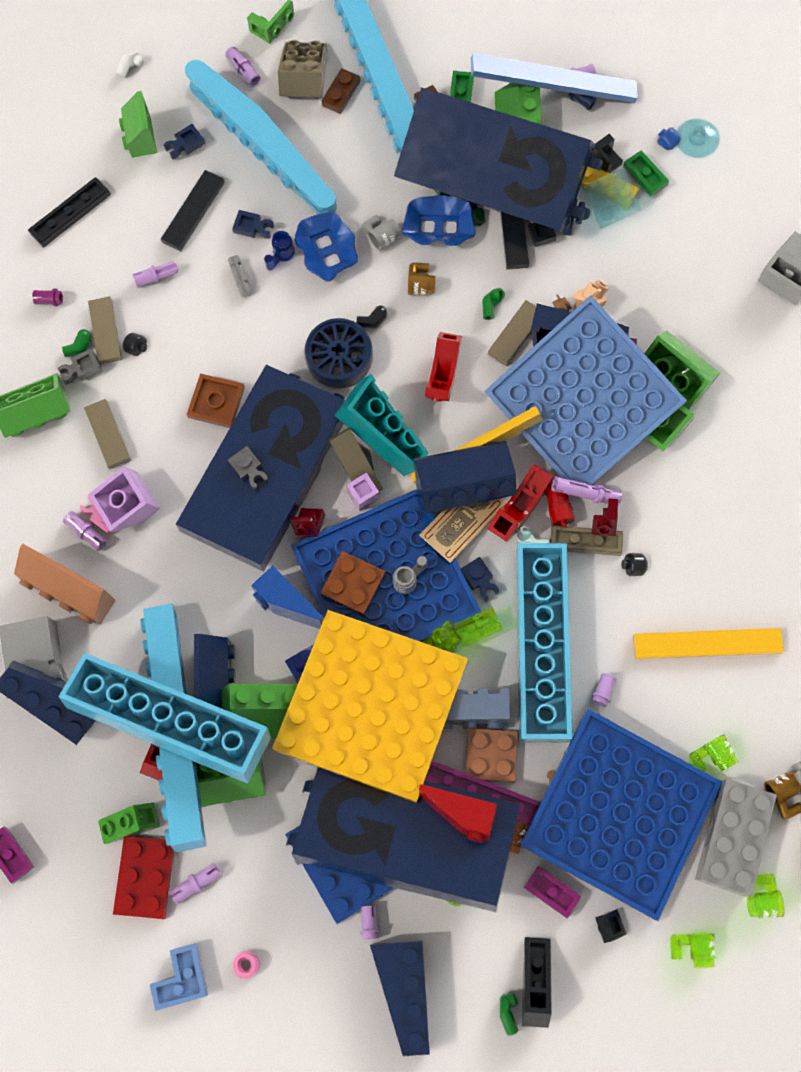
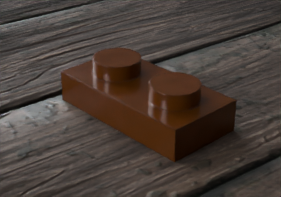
M341 68L321 101L322 106L341 114L359 85L360 76Z

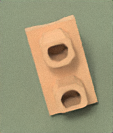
M597 280L595 283H588L584 289L577 290L572 296L577 299L574 309L590 295L601 307L604 306L607 302L604 295L609 287L600 280Z

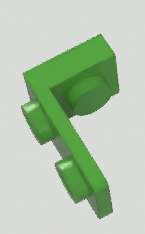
M287 0L269 22L263 16H258L251 12L247 17L249 31L270 44L274 38L280 35L283 27L292 21L294 17L293 1Z
M154 802L132 805L98 821L104 844L112 843L136 832L153 830L160 827Z

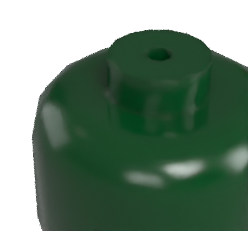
M471 205L474 226H482L485 223L484 209L477 207V205Z

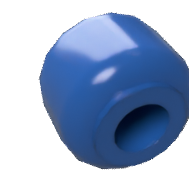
M673 127L667 130L662 129L658 134L657 143L664 149L671 150L680 142L681 136Z

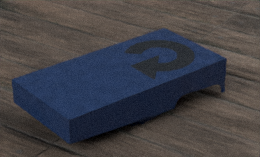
M267 364L175 524L181 533L263 572L291 524V517H295L321 471L323 460L331 447L328 440L337 435L344 424L334 415L346 398L338 393L333 395L300 380L301 377L294 373L287 374ZM246 446H248L262 465L258 471L264 472L269 481L265 483L261 478L256 479L257 491L251 487L249 477L242 480L228 462L229 458Z

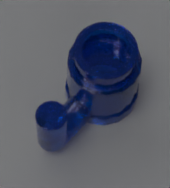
M277 231L272 237L271 244L274 255H266L264 257L268 270H273L280 261L286 262L291 260L295 254L292 238L286 231Z

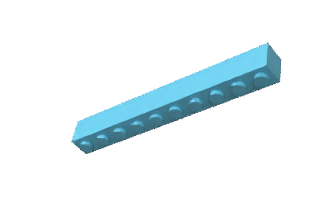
M334 0L336 14L342 17L341 24L345 33H349L348 40L351 49H355L357 52L355 54L357 63L364 68L363 76L365 82L370 83L372 98L378 101L379 105L377 107L380 117H384L386 120V131L388 135L393 136L394 150L396 153L401 154L414 109L367 1Z
M173 604L143 609L144 618L140 619L142 631L146 633L147 640H143L144 652L146 655H149V662L145 664L147 676L151 677V680L187 694L177 613ZM159 747L160 755H156L158 770H162L163 779L159 780L161 795H165L166 804H162V814L164 820H168L169 829L165 830L167 846L171 845L175 853L206 847L196 762Z

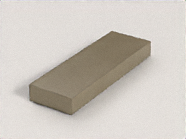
M111 297L89 300L88 305L99 364L122 360Z
M525 300L488 350L489 356L505 366L508 365L532 332L531 326L536 309L535 305Z
M103 399L84 407L107 467L112 469L131 461L107 400Z
M347 428L328 440L351 482L367 473L378 491L383 490L351 429Z
M552 525L550 543H567V552L621 556L623 531L616 530V536L593 535L592 528H561V526Z

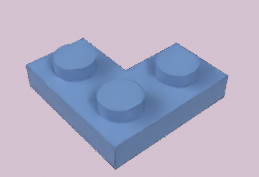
M197 943L170 950L175 977L150 984L155 1011L208 996Z

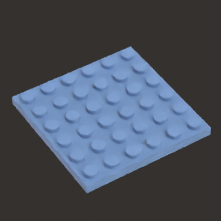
M591 295L484 391L509 420L533 407H537L543 420L521 433L561 478L589 485L598 480L687 401Z

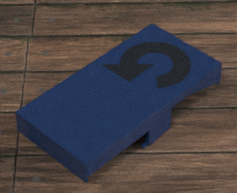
M421 87L394 177L564 233L570 216L582 220L584 218L586 210L574 206L587 167L600 171L603 160L591 156L596 146L592 140Z
M318 767L314 781L306 780L302 793L309 792L310 794L298 834L289 833L286 846H294L291 854L297 865L301 863L352 874L368 882L497 912L520 804L425 781L423 785L497 804V812L489 842L483 840L482 843L469 840L466 835L458 831L420 796L417 803Z

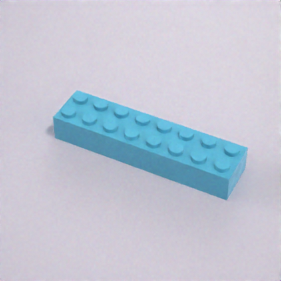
M518 543L516 549L519 743H569L572 740L567 543Z
M86 653L81 657L59 695L65 707L247 784L271 739L266 726Z

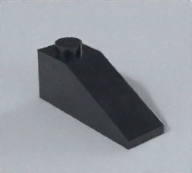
M525 937L522 1026L549 1028L552 1015L551 939Z

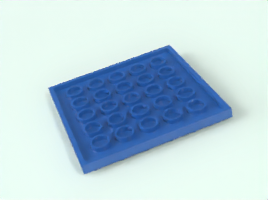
M417 489L319 532L318 537L310 536L291 545L324 618L327 610L423 642L480 616L482 612L456 559L454 558L450 563L419 536L435 519L433 512L424 513L418 502ZM342 551L386 572L365 616L320 594ZM420 556H424L427 559V567L416 577L417 585L415 590L410 594H400L393 586V575L396 569L402 566L412 569L417 564V559Z
M586 709L519 846L651 919L659 921L722 781L594 711Z

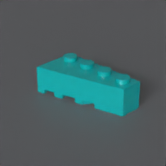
M370 374L356 384L334 416L403 476L415 472L414 458L427 456L428 451L412 429L407 428L402 421V415L398 410L395 411L388 402L389 397L384 390L380 391L375 384L376 379Z

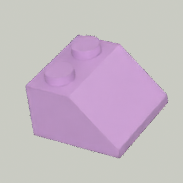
M125 466L88 494L109 531L112 533L140 524L160 509L139 473Z

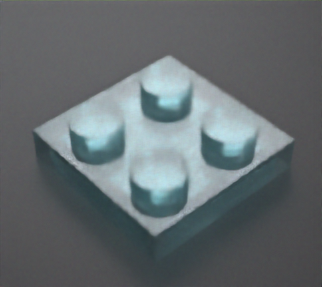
M624 167L583 187L600 229L642 210Z

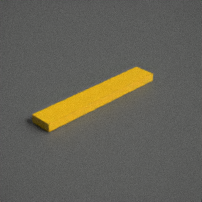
M533 407L455 450L505 441L541 422L543 419L537 407ZM413 472L410 476L416 484L415 472Z
M781 628L642 633L633 635L635 659L782 654L784 652Z

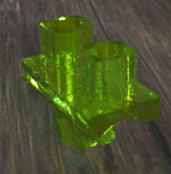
M493 607L453 625L463 648L503 630Z
M447 620L441 627H437L432 632V635L422 643L454 653L463 639L456 632L454 623Z

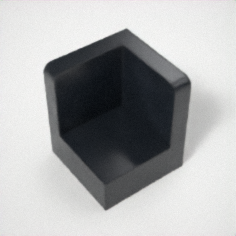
M610 134L595 143L596 146L591 155L603 160L601 170L609 174L623 163V160L613 150L615 139Z

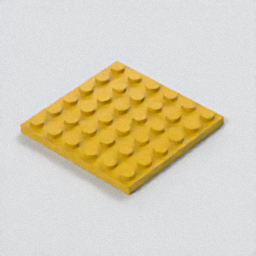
M327 610L272 749L281 754L417 803L420 796V784L423 785L468 658Z

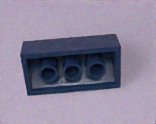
M506 441L414 458L417 498L425 514L517 495L516 473Z
M194 634V697L219 708H222L221 689L236 681L235 668L231 669V659H235L236 655L235 645L231 644L228 637Z

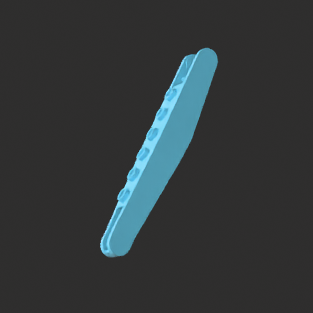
M197 59L188 62L185 66V73L191 80L189 84L190 90L211 111L212 115L217 120L219 119L227 130L233 133L241 144L253 153L257 160L262 161L273 175L276 174L287 189L291 188L317 214L335 213L337 204L334 192L323 182L271 118L255 102L204 62Z

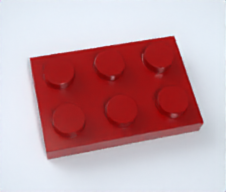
M124 837L113 915L155 919L166 918L174 850L171 845L167 846L166 840Z

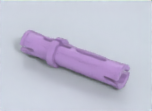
M558 476L552 482V491L592 500L593 503L598 504L602 502L608 504V499L611 498L618 499L619 506L622 501L621 491L604 488L603 485L596 484L594 486Z

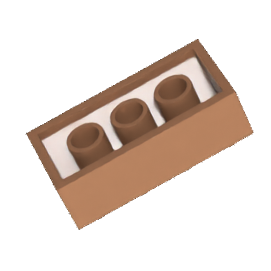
M22 543L20 546L14 575L21 579L19 581L20 585L29 590H32L33 587L40 590L39 595L50 602L53 598L60 602L59 607L69 613L73 610L80 613L79 618L89 624H92L94 621L101 625L116 601L105 589Z

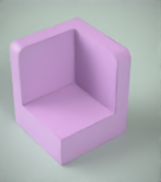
M367 473L346 485L347 493L359 511L379 499V491Z

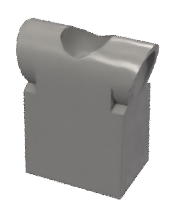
M44 616L0 626L5 670L14 660L42 671L53 678H60L67 683L68 678L62 667L57 622Z

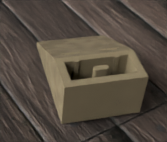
M298 40L285 42L278 68L279 96L322 97L327 43H321L320 41L307 43Z

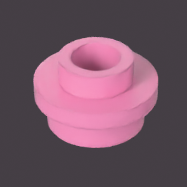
M250 951L239 953L233 962V969L236 975L244 979L253 977L259 969L258 957ZM245 959L251 962L249 970H245L242 967V962Z

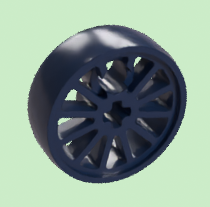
M334 318L320 323L310 332L305 343L304 355L308 370L317 381L332 388H346L357 384L369 372L373 362V346L368 333L358 323L349 319ZM337 333H343L340 340H338ZM334 334L335 340L332 341L327 335ZM348 335H353L349 340L346 341ZM324 339L329 345L319 341ZM315 348L324 350V351L314 352V351H315ZM353 352H360L362 354L356 357V359L350 356ZM325 358L318 364L314 363L315 359ZM331 362L327 373L321 370ZM348 365L352 372L345 374L343 366ZM335 367H340L341 375H332Z

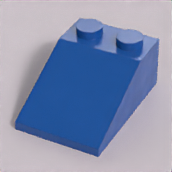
M271 566L251 585L255 592L253 594V597L256 599L255 601L265 611L269 608L274 614L318 629L321 628L324 617L274 566Z

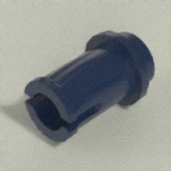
M568 93L570 100L577 101L587 110H590L597 100L593 96Z

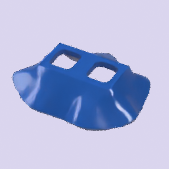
M443 195L413 199L407 206L402 234L420 245H428L437 240L442 241L448 246L459 245L473 238L476 234L472 207L469 202L463 199ZM433 221L435 223L434 231L422 232V222ZM444 222H455L457 224L456 232L445 233L443 231Z
M330 212L313 215L301 220L297 225L294 241L296 246L304 251L305 266L311 273L319 276L324 281H332L338 273L358 262V255L355 249V235L345 225L339 215ZM328 236L331 240V245L319 248L316 240ZM336 254L340 262L328 267L324 258Z

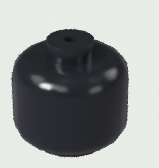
M129 333L124 338L123 349L126 353L139 356L141 352L147 350V339L143 335Z
M628 553L625 555L624 560H622L621 567L626 569L628 576H642L647 570L648 563L643 554Z

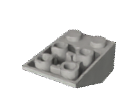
M796 231L775 253L758 279V282L794 305L801 299V234Z

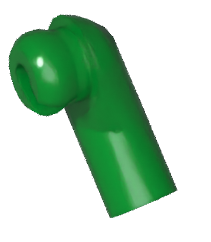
M493 289L483 297V319H494V307L505 297L503 289Z
M79 330L74 343L62 347L65 358L87 350L91 342V335L88 330Z
M513 992L507 995L503 994L500 997L499 1017L508 1036L514 1035L519 1031L511 1011L512 1007L518 1005Z

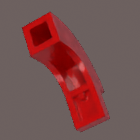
M439 333L431 375L425 390L426 398L437 402H449L460 353L461 335Z
M534 463L519 485L517 495L512 496L497 511L487 529L508 542L534 511L555 476Z

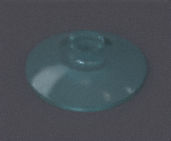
M690 119L681 124L677 130L681 136L677 146L684 154L690 157L703 158L709 156L719 145V132L707 120Z

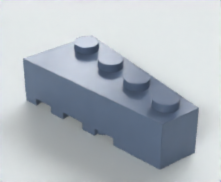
M500 688V693L493 694V691H489V689H478L473 691V694H468V691L463 689H457L444 729H452L453 725H463V729H477L478 725H487V729L499 730L502 729V725L507 726L510 719L509 688Z

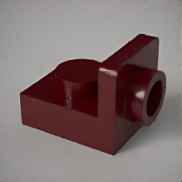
M609 498L608 508H603L602 515H593V535L616 536L618 499Z
M301 508L298 517H291L290 519L295 535L318 537L325 513L323 509Z

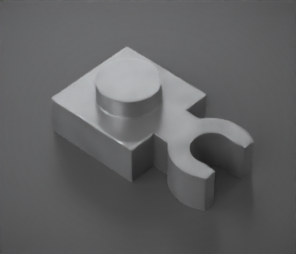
M92 349L72 357L73 364H63L58 367V371L61 374L69 372L67 376L62 378L66 384L73 382L76 376L84 380L102 371Z
M248 446L228 459L229 464L242 480L249 477L250 485L254 490H258V486L255 483L256 479L261 478L265 483L269 482L267 475L262 471H258L262 465Z

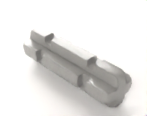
M238 255L229 257L228 262L240 295L242 297L250 296L252 290L240 257Z

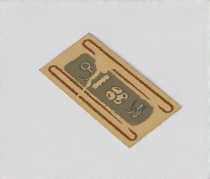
M500 498L443 510L419 536L451 563L506 503Z

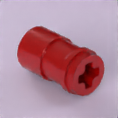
M551 482L544 492L549 505L548 511L551 524L564 528L567 527V524L575 521L572 504L569 501L568 494L552 491Z

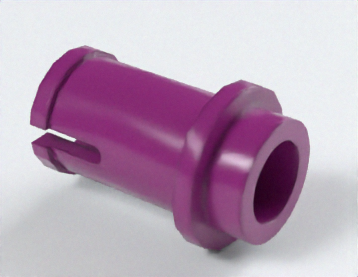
M53 288L52 291L34 290L32 293V297H38L37 299H32L34 304L58 306L63 303V293L56 288Z

